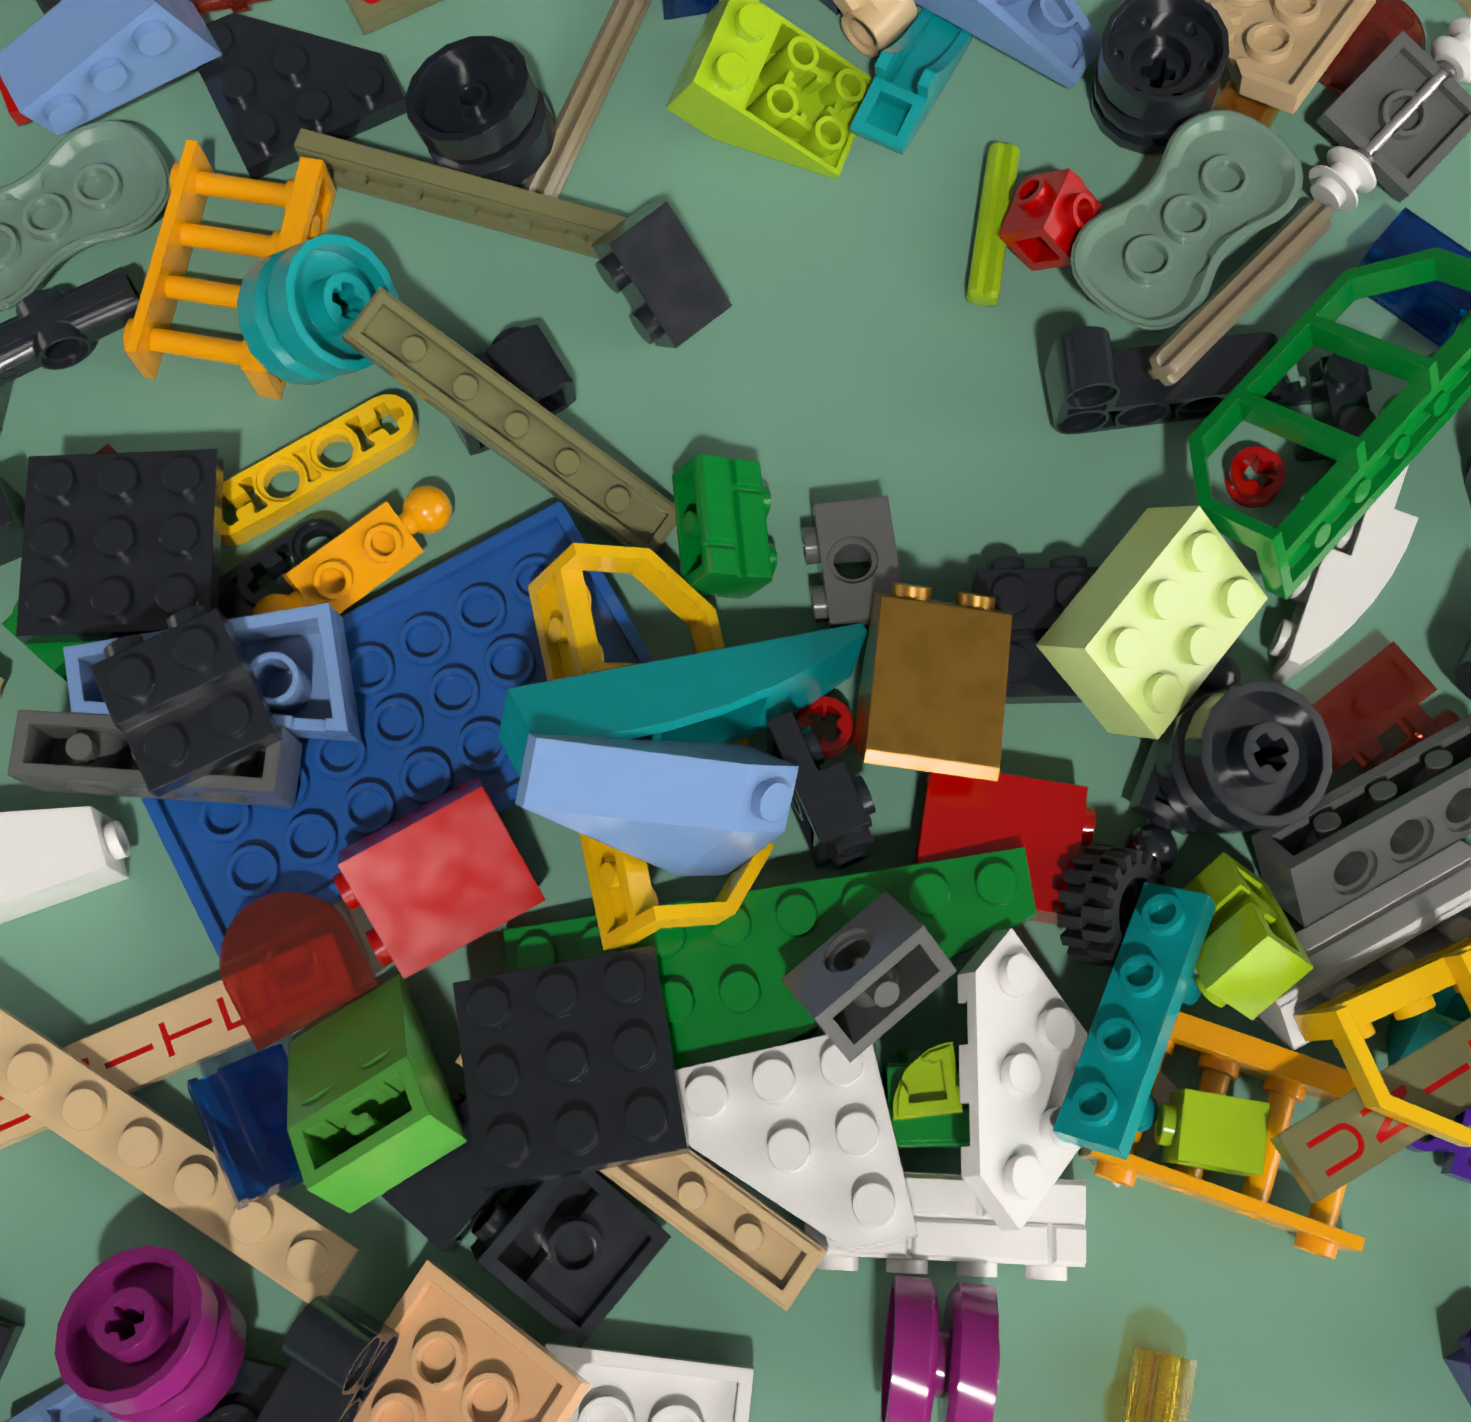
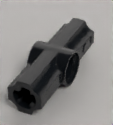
M121 266L66 293L57 289H44L23 298L17 305V316L0 323V386L40 367L49 370H61L75 366L90 353V343L124 328L130 318H134L140 299V294L124 268Z

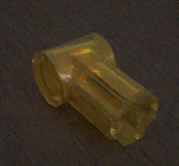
M1133 1347L1121 1422H1188L1197 1361L1161 1351Z

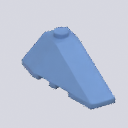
M914 0L918 5L1069 89L1078 82L1100 49L1101 38L1076 0Z

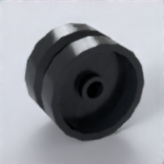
M469 36L446 44L429 56L410 80L405 96L407 118L420 139L427 146L428 152L436 165L516 187L536 173L551 153L556 136L553 113L543 93L537 88L535 77L525 57L513 43L495 36Z
M1252 680L1191 699L1185 704L1156 743V776L1165 800L1183 821L1206 833L1237 834L1254 829H1271L1305 818L1323 799L1332 774V743L1321 715L1304 695L1280 682Z

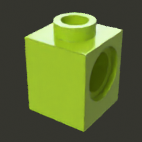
M1186 1088L1171 1092L1169 1103L1161 1102L1155 1123V1142L1158 1145H1164L1162 1162L1245 1177L1263 1175L1270 1103Z

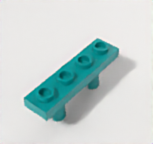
M1148 882L1144 883L1053 1128V1132L1061 1141L1127 1160L1137 1131H1146L1155 1124L1159 1107L1156 1099L1150 1093L1180 1008L1192 1006L1201 995V991L1194 982L1193 977L1196 974L1193 971L1216 909L1209 894Z

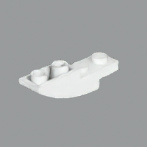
M1408 466L1289 597V599L1297 601L1291 621L1286 619L1281 621L1271 643L1269 654L1278 657L1272 679L1280 682L1287 681L1312 664L1332 647L1374 602L1393 575L1407 549L1419 519L1416 516L1394 509Z

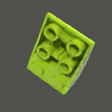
M721 0L706 16L666 105V109L714 140L836 179L841 173L856 137L855 134L850 132L849 127L874 78L759 0Z

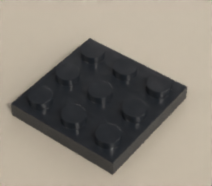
M217 449L29 456L16 636L26 644L102 641L168 630L167 619L174 613L188 607L202 606L207 612L215 608L218 609L224 458Z
M654 945L453 983L477 1187L480 1191L488 1192L689 1153Z

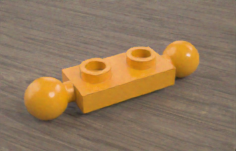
M423 485L414 488L408 493L403 502L402 513L398 516L387 501L382 503L282 576L294 592L289 595L270 594L265 596L256 604L252 615L329 603L338 614L342 613L424 552L413 535L417 532L421 534H435L443 530L452 516L450 499L441 489L431 485Z

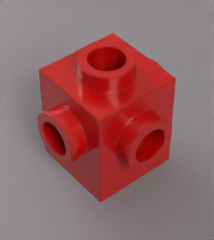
M1070 168L1025 176L1014 194V200L998 236L1031 271L1071 266L1072 247L1078 233L1085 224L1100 214L1103 206L1087 189L1082 179L1074 174Z

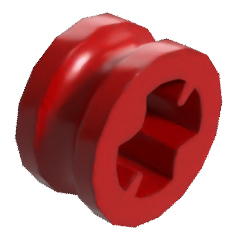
M1261 446L1247 447L1237 453L1226 471L1224 479L1226 491L1231 499L1241 506L1248 508L1263 507L1272 502L1279 489L1283 486L1287 473L1285 464L1280 456L1269 448ZM1248 466H1251L1255 474H1267L1268 477L1262 487H1259L1255 480L1245 481L1242 478Z
M822 696L799 711L797 724L799 729L810 726L813 730L811 718L820 714L822 721H825L826 714L838 720L835 728L838 738L828 742L827 735H823V742L818 741L824 759H829L845 751L851 740L854 723L851 712L844 703L836 698Z

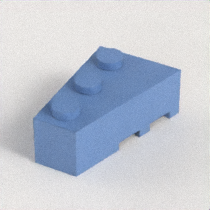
M61 0L0 51V77L21 114L60 136L223 54L195 5L190 0Z

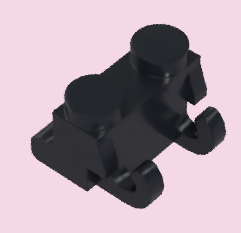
M1333 353L1331 356L1320 357L1308 369L1309 383L1315 382L1312 387L1302 390L1300 381L1289 383L1291 393L1284 404L1288 406L1311 404L1314 419L1334 428L1360 437L1376 419V416L1370 410L1366 393L1372 390L1368 366ZM1297 443L1293 444L1295 459L1298 461L1334 460Z

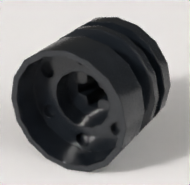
M1126 0L1110 16L1102 35L1098 53V65L1091 88V109L1101 132L1119 147L1140 154L1164 153L1170 138L1180 125L1198 114L1211 111L1218 85L1230 54L1228 30L1216 9L1204 0Z

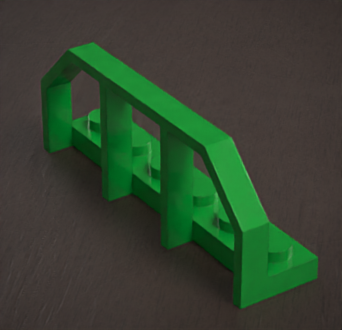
M1436 247L1345 270L1188 437L1198 506L1201 507L1219 533L1256 550L1265 590L1287 600L1471 396V310L1463 316L1456 331L1437 352H1432L1428 356L1336 323L1335 321L1355 300L1436 280L1471 292V258ZM1312 346L1409 382L1398 395H1392L1387 399L1380 410L1379 416L1360 437L1351 435L1264 398ZM1242 421L1337 461L1320 481H1315L1306 488L1299 504L1279 525L1273 527L1213 498L1207 458Z

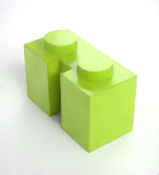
M1223 852L1183 888L1184 890L1209 894L1216 906L1195 965L1198 973L1193 977L1199 990L1214 1005L1222 1008L1228 1004L1249 1019L1254 1020L1314 968L1269 885Z

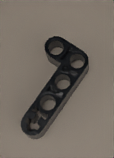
M1085 326L1065 332L1054 341L1044 370L1055 430L1067 435L1207 418L1279 339L1275 334L1268 332L1221 337L1177 383L1165 386L1159 379L1152 380L1147 372L1151 366L1150 356L1161 345L1112 350L1109 331L1103 327ZM1287 374L1264 397L1265 399L1280 405L1290 397L1291 392Z
M320 1295L315 1297L299 1314L284 1340L281 1354L291 1360V1363L255 1422H353L391 1358L400 1334L341 1296Z

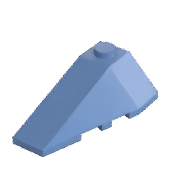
M528 734L515 804L676 876L729 875L785 832L799 766L742 744Z

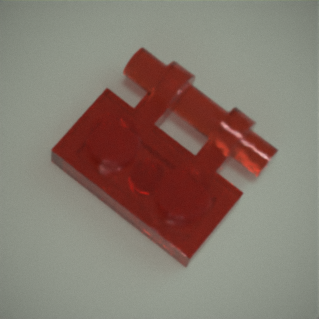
M1394 641L1312 705L1321 715L1332 743V770L1334 772L1354 757L1363 767L1365 773L1460 720L1458 715L1449 709H1444L1431 719L1419 704L1438 689ZM1397 723L1406 733L1407 740L1388 753L1376 738Z

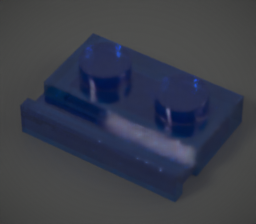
M281 1043L217 1068V1073L200 1080L195 1077L187 1081L189 1095L238 1210L247 1207L249 1202L265 1195L270 1197L304 1182L287 1131L288 1057Z

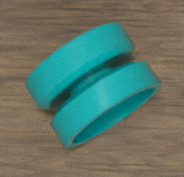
M326 233L258 260L243 277L238 295L239 327L251 354L269 373L290 384L315 385L374 365V363L343 341V335L379 287H382L396 299H398V293L387 268L371 249L349 236Z

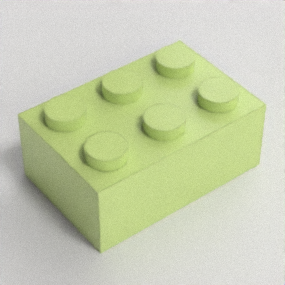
M1200 506L1147 508L1036 646L1108 733L1158 740L1268 597Z

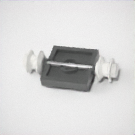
M1459 17L1451 22L1448 28V36L1437 37L1432 42L1430 49L1432 58L1410 36L1402 31L1316 120V123L1340 146H1334L1327 152L1329 167L1316 165L1309 171V180L1312 185L1310 192L1314 199H1318L1322 205L1330 204L1333 211L1351 212L1358 206L1356 192H1371L1376 187L1377 181L1400 203L1417 188L1471 131V95L1458 84H1471V18Z

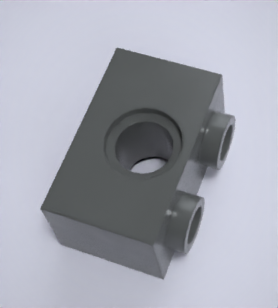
M888 495L813 504L812 527L802 528V541L806 565L817 564L820 585L810 586L814 623L825 622L826 628L863 623L865 628L869 630L874 592L891 594L893 582L901 583ZM854 561L863 565L868 573L859 579H847L842 577L835 568L843 562Z
M885 891L782 978L781 981L816 1025L851 1063L957 970L925 926Z

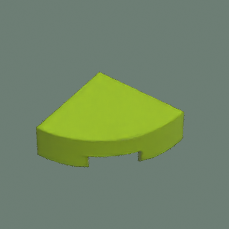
M953 1041L936 1045L926 1050L905 1069L893 1094L892 1121L963 1112L962 1103H960V1088Z

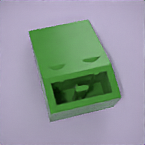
M401 974L393 977L288 1043L287 1131L306 1190L348 1213L354 1212L468 1141L407 983Z

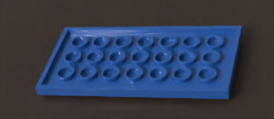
M562 501L545 508L341 616L344 623L362 742L296 738L303 746L295 808L141 798L220 960L229 963L342 901L343 898L332 877L341 871L337 865L339 851L478 776L499 814L516 805L515 801L520 778L498 738L507 689L534 682L547 681L528 585L572 543L586 544ZM582 571L585 585H587L591 593V613L597 640L604 652V662L642 664L653 661L654 659L604 573Z

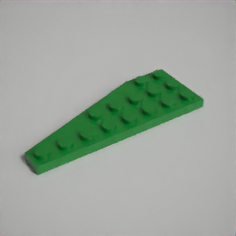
M1025 847L751 890L748 891L736 914L719 924L661 928L627 949L603 951L596 915L503 930L507 973L654 945L675 1069L678 1070L789 1044L820 1029L782 983L781 979L885 891L925 926L949 960L983 945L994 931L1008 928L1014 929L1035 918L1037 913ZM718 896L663 905L715 902Z

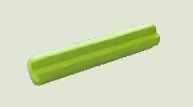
M994 142L988 150L966 295L968 302L972 305L992 307L998 302L1007 246L998 236V233L1013 202L1020 155L1019 148L1013 143Z

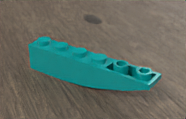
M863 623L825 628L815 632L771 638L761 642L723 649H712L702 653L664 660H653L648 663L605 671H594L578 676L540 683L534 682L524 686L508 688L498 738L519 778L528 734L731 744L766 729L767 721L790 711L794 714L809 706L850 678L868 630Z

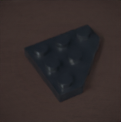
M237 13L228 14L206 24L223 55L197 67L251 179H259L300 160L294 148V143L301 128L347 140L407 113L405 98L382 54Z

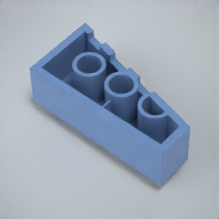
M329 603L228 619L236 631L277 726H283L295 738L362 742L343 618ZM167 630L138 635L142 636L145 641ZM119 638L63 647L72 713L110 715L90 666L106 659L103 653L104 648Z

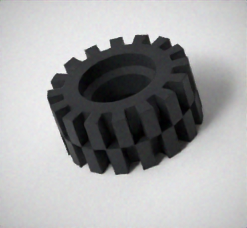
M1089 844L1083 847L1084 853L1077 852L1073 857L1072 861L1076 870L1066 869L1063 880L1069 885L1067 891L1059 890L1058 902L1065 903L1064 912L1057 914V924L1066 927L1060 935L1062 945L1069 946L1067 954L1071 958L1077 959V962L1113 968L1144 883L1148 882L1166 886L1165 878L1157 877L1162 868L1159 861H1153L1154 855L1149 851L1102 844Z

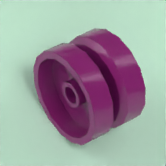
M146 1245L120 1251L96 1266L72 1292L57 1324L54 1355L62 1380L80 1398L98 1409L106 1410L113 1418L120 1422H195L211 1412L234 1384L245 1357L247 1325L237 1300L217 1283L199 1271L175 1250Z
M894 1275L889 1294L884 1338L880 1422H930L934 1397H938V1422H993L1000 1368L999 1312L995 1286L967 1282L956 1283L948 1293L943 1324L939 1326L938 1295L931 1279Z

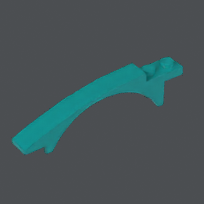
M923 8L906 33L891 47L882 50L875 64V78L849 127L850 132L903 155L965 54L974 35Z

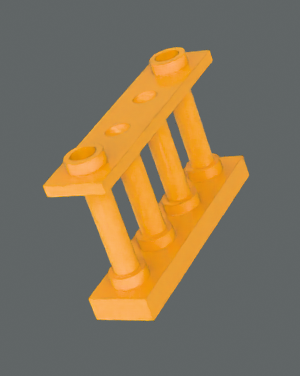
M186 139L180 162L176 161L171 168L169 179L171 193L134 318H130L124 328V351L144 378L156 380L163 353L240 365L241 370L258 396L282 400L286 381L269 373L251 354L245 339L237 341L170 330L178 300L238 309L237 299L241 285L185 277L193 248L266 258L326 234L337 191L324 160L300 156L295 178L288 179L286 184L214 173L198 141ZM208 196L282 207L285 210L280 231L275 230L272 235L200 225Z
M1179 1011L1164 1056L1172 1057L1175 1049L1199 1058L1197 1068L1201 1069L1203 1073L1198 1091L1226 1095L1230 1079L1237 1080L1239 1072L1265 1081L1262 1090L1268 1093L1266 1102L1270 1103L1263 1175L1246 1176L1242 1192L1238 1193L1202 1180L1204 1169L1176 1165L1174 1170L1137 1157L1136 1152L1143 1131H1137L1127 1160L1082 1147L1079 1157L1096 1162L1093 1174L1105 1180L1134 1188L1136 1178L1295 1234L1293 1247L1330 1260H1335L1337 1250L1362 1252L1365 1241L1364 1237L1336 1228L1347 1184L1322 1200L1312 1203L1308 1217L1269 1204L1281 1159L1280 1154L1270 1139L1289 1128L1295 1104L1303 1103L1305 1095L1330 1103L1353 1089L1355 1085L1348 1070ZM1163 1056L1161 1065H1160V1067H1159V1070H1158V1073H1157L1155 1082H1154V1084H1153V1087H1152V1090H1151V1093H1150L1152 1096H1153L1154 1091H1155V1087H1156L1157 1080H1158V1077H1159V1074H1160V1070H1161V1067H1162V1063H1163V1060H1164V1056Z

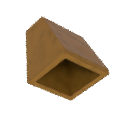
M893 582L891 594L875 591L851 743L862 761L869 764L998 781L1012 614L1001 609H994L996 597L957 591L955 603L930 599L932 588Z

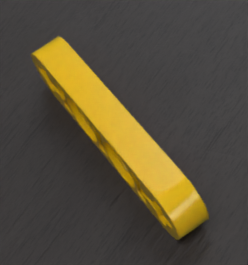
M382 394L374 397L224 481L222 509L232 505L236 510V516L239 521L228 526L223 521L224 516L222 513L221 544L225 546H239L247 543L407 452L414 446L419 434V425L411 406L404 398L394 394ZM389 415L392 420L397 422L400 429L391 435L384 428L382 429L380 423L381 419ZM360 429L363 430L372 448L366 451L355 433ZM344 442L351 445L353 448L352 456L345 465L338 468H329L321 463V455L330 444ZM292 472L299 476V486L292 495L285 498H274L269 495L268 485L277 474ZM252 490H255L256 495L266 507L261 511H258L254 502L247 494Z

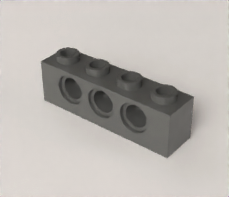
M18 710L7 775L37 791L295 808L303 744L283 726H277L283 740L158 798L149 793L123 731L114 726L110 715Z
M1471 714L1324 795L1323 799L1305 818L1282 827L1264 829L1251 836L1262 880L1269 885L1279 905L1304 928L1471 834Z

